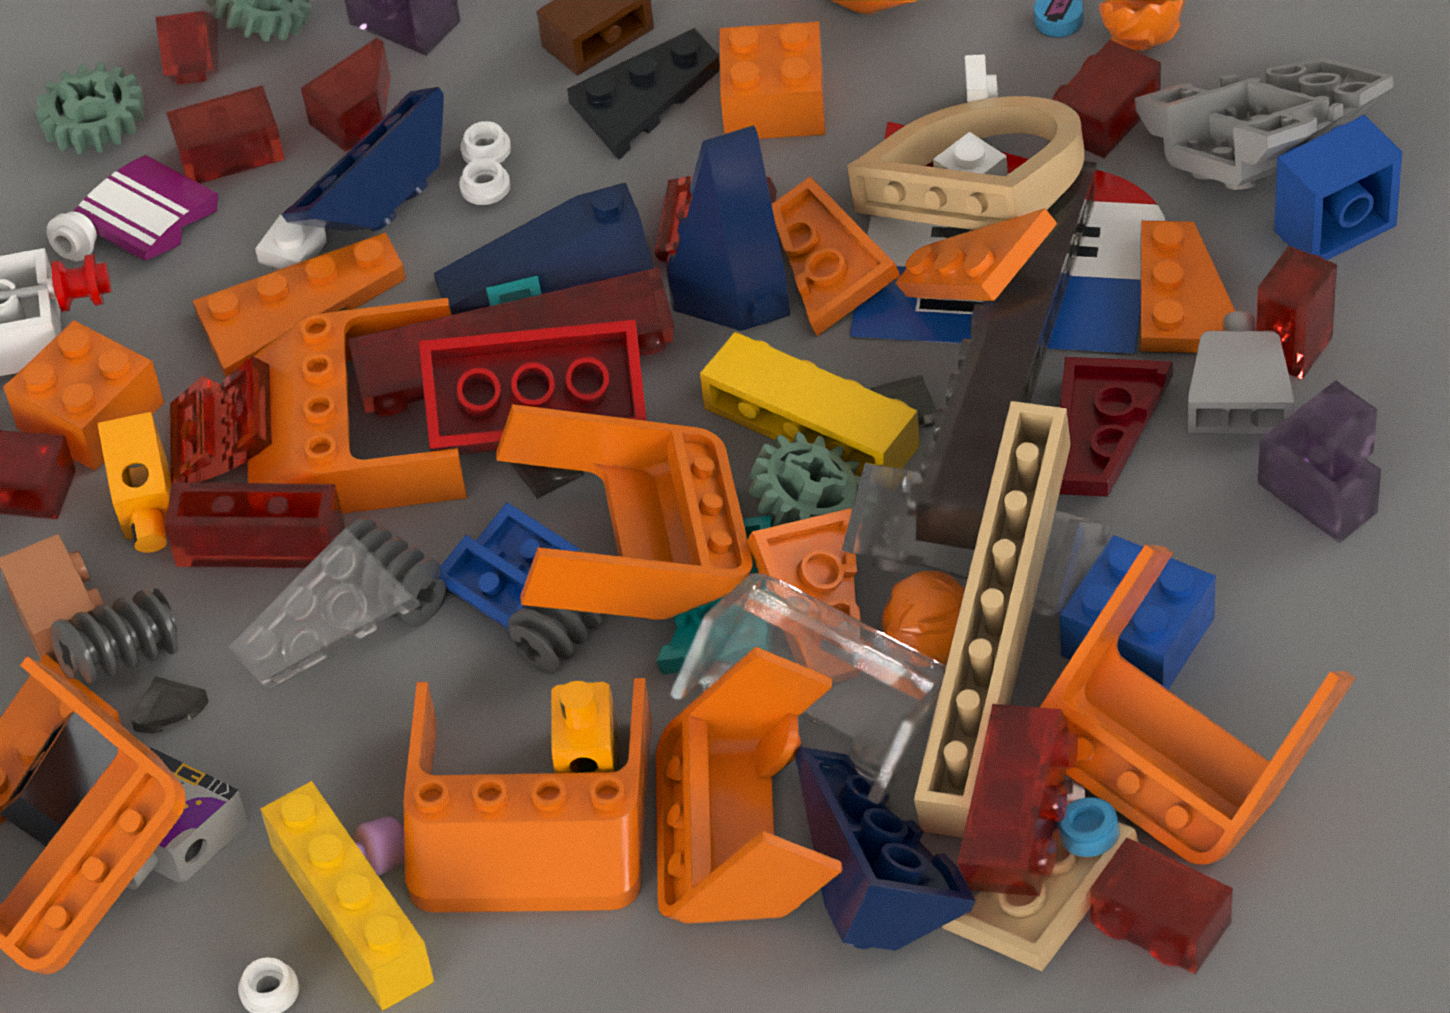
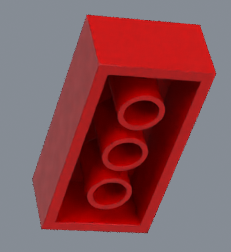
M636 320L419 341L430 451L458 448L459 455L497 451L512 404L647 421Z

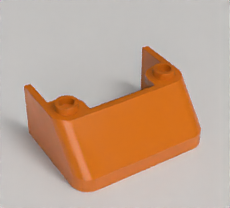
M755 647L666 726L656 750L658 908L663 916L684 924L782 918L797 909L805 900L842 872L841 861L774 835L772 777L784 768L785 765H789L795 760L796 752L799 746H801V737L798 734V716L832 688V678Z

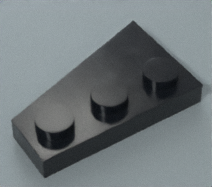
M693 28L567 88L569 103L619 160L631 150L630 142L642 131L649 134L661 123L660 115L673 104H683L720 71V55Z

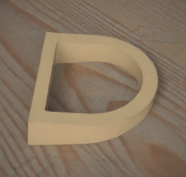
M1009 96L958 104L938 110L907 124L863 156L847 165L854 211L859 214L976 230L1045 208L1047 210L1072 185L1079 175L1085 159V150L1080 118L1076 111L1061 102L1040 97ZM968 132H971L980 139L994 135L1021 133L1037 135L1051 141L1045 148L1006 176L926 166Z

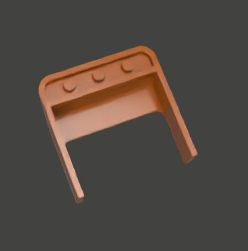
M448 298L313 314L301 319L250 359L246 367L248 494L253 511L259 518L270 522H280L467 498L458 448L366 460L356 459L350 454L347 361L420 353L419 341L456 337Z
M512 404L496 451L497 461L586 471L599 476L604 483L618 556L537 547L520 595L521 605L664 620L735 593L745 586L753 566V561L746 542L747 535L726 447L717 435L698 427Z
M1145 544L1034 715L1029 729L1030 741L1035 751L1041 757L1098 798L1110 803L1115 810L1183 859L1193 864H1210L1226 857L1275 801L1356 677L1347 671H1330L1272 760L1266 759L1120 655L1117 646L1119 636L1174 553L1165 546Z
M27 656L20 666L118 748L115 758L12 892L0 904V949L22 968L47 975L61 970L74 956L178 821L185 807L186 796L181 782L153 751L61 674Z
M634 678L628 762L622 769L616 772L432 775L437 719L428 682H417L403 799L405 883L411 902L417 908L426 912L617 910L631 904L640 893L643 868L652 722L645 678Z

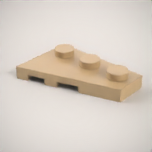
M1119 823L1120 835L1116 844L1110 850L1097 856L1081 857L1065 849L1057 828L1029 848L1030 857L1010 872L1003 875L1000 871H997L981 883L983 891L974 896L976 902L972 911L945 924L942 928L1043 971L1138 846L1136 830Z

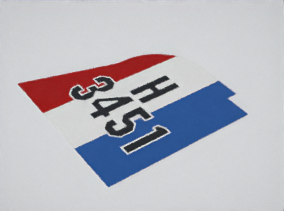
M887 122L884 140L905 125ZM1000 151L1007 156V174H1010L1029 160L1028 158ZM933 161L927 164L926 166L934 167ZM1082 168L1072 185L1047 209L1057 222V225L994 301L907 297L895 284L898 279L896 278L854 309L850 337L1135 354L1140 315L1141 220L1166 221L1156 202L1134 183L1108 172ZM871 215L868 236L896 264L901 276L906 270L905 264L907 259L917 249L927 244L973 230Z

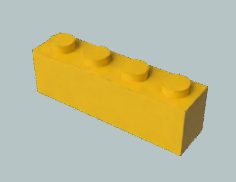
M734 332L700 372L704 409L773 440L777 436L783 435L792 443L797 432L802 433L807 443L814 444L818 436L824 437V448L831 451L835 447L841 446L844 448L841 456L843 461H857L860 464L854 476L867 478L868 482L883 489L889 486L920 446L918 410L909 407L901 400L890 399L864 388L854 380L844 379L818 368L808 360H800L774 349L764 341L754 340Z
M310 781L260 808L273 851L381 1010L383 1011L434 983L425 942L314 783Z

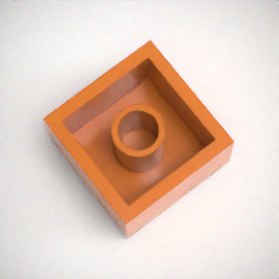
M819 21L720 28V98L724 134L754 125L759 139L825 135L823 62Z
M75 320L3 387L17 429L94 471L104 463L98 423L152 412L153 415L164 404L152 360Z

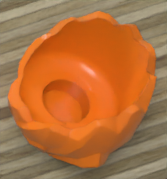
M1105 0L1099 3V13L1104 26L1111 35V40L1116 50L1127 54L1129 52L1144 51L1145 49L1149 50L1156 45L1170 41L1180 27L1179 19L1186 0Z
M919 571L893 586L891 596L884 607L881 618L882 632L892 652L906 656L914 666L947 665L965 588L960 581L950 574L941 571Z

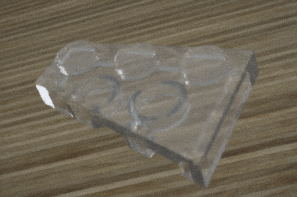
M345 528L228 648L262 685L271 689L327 658L330 649L354 636L361 639L377 630L376 624L399 611L402 614H406L421 604L364 543L349 529Z

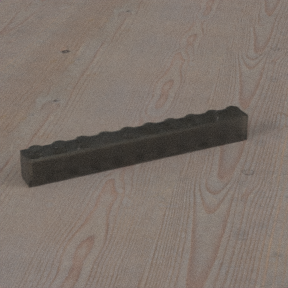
M1084 161L1083 167L1072 185L1047 209L1057 222V225L994 301H983V305L975 304L970 324L972 339L963 338L958 358L960 373H951L947 385L946 405L948 408L947 410L939 409L936 415L933 431V440L936 442L935 446L926 445L920 471L921 478L923 479L922 483H913L909 494L907 513L908 516L916 517V541L975 550L1011 401L1029 404L1031 402L1095 204L1097 162Z

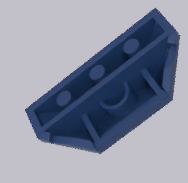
M433 87L410 91L398 105L309 190L281 214L287 223L341 231L370 229L372 232L378 231L391 223L396 217L394 210L404 200L412 199L420 194L428 185L426 179L440 166L444 94L440 88Z

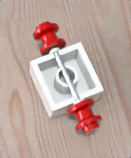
M45 248L0 256V376L18 373L62 332L60 311H70L74 299L89 297L95 306L104 305L103 294L112 293L106 262L97 263L94 254H87L80 267L66 269L60 260L51 261L50 267Z

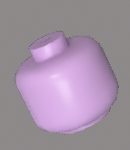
M382 817L363 822L355 829L353 841L377 875H382L404 864V825L396 818Z

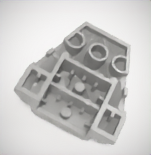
M1321 58L1265 69L1266 82L1262 83L1260 78H1249L1238 82L1237 75L1220 77L1221 87L1211 91L1194 87L1191 83L1175 85L1136 97L1135 109L1150 134L1164 138L1165 158L1172 167L1191 172L1196 179H1214L1224 182L1225 186L1229 189L1242 190L1256 186L1258 179L1276 174L1277 157L1285 154L1291 148L1301 146L1328 133L1334 127L1344 125L1367 112L1394 88L1393 75L1328 58Z

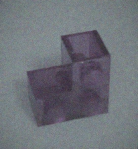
M1335 380L1259 439L1257 483L1338 543L1342 542L1378 513L1381 469L1367 460L1374 453L1377 409Z

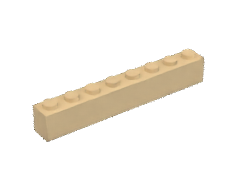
M1014 401L1010 403L914 797L919 825L924 832L979 840L1071 443L1066 408Z

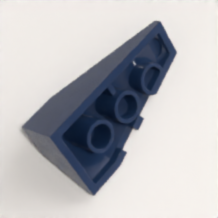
M753 125L704 140L689 188L692 200L687 217L680 219L677 230L680 236L676 255H670L666 268L671 305L675 312L739 331L790 316L787 279L758 133Z
M626 182L577 195L434 272L441 297L448 298L451 315L491 314L486 287L538 276L546 311H562L563 304L592 303L593 310L613 309L661 295L641 218Z
M799 746L795 758L813 849L818 853L841 861L842 872L824 885L821 890L825 908L843 943L859 949L874 947L896 951L972 911L976 900L957 865L945 853L936 854L935 857L920 842L924 831L913 820L903 821L887 808L886 804L890 796L851 755Z

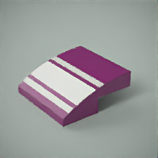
M144 155L107 177L81 201L73 212L86 216L94 225L97 235L146 261L181 245L183 226L216 212L218 193Z

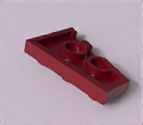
M1065 357L1060 408H1066L1071 445L1059 494L1109 496L1173 377V361Z

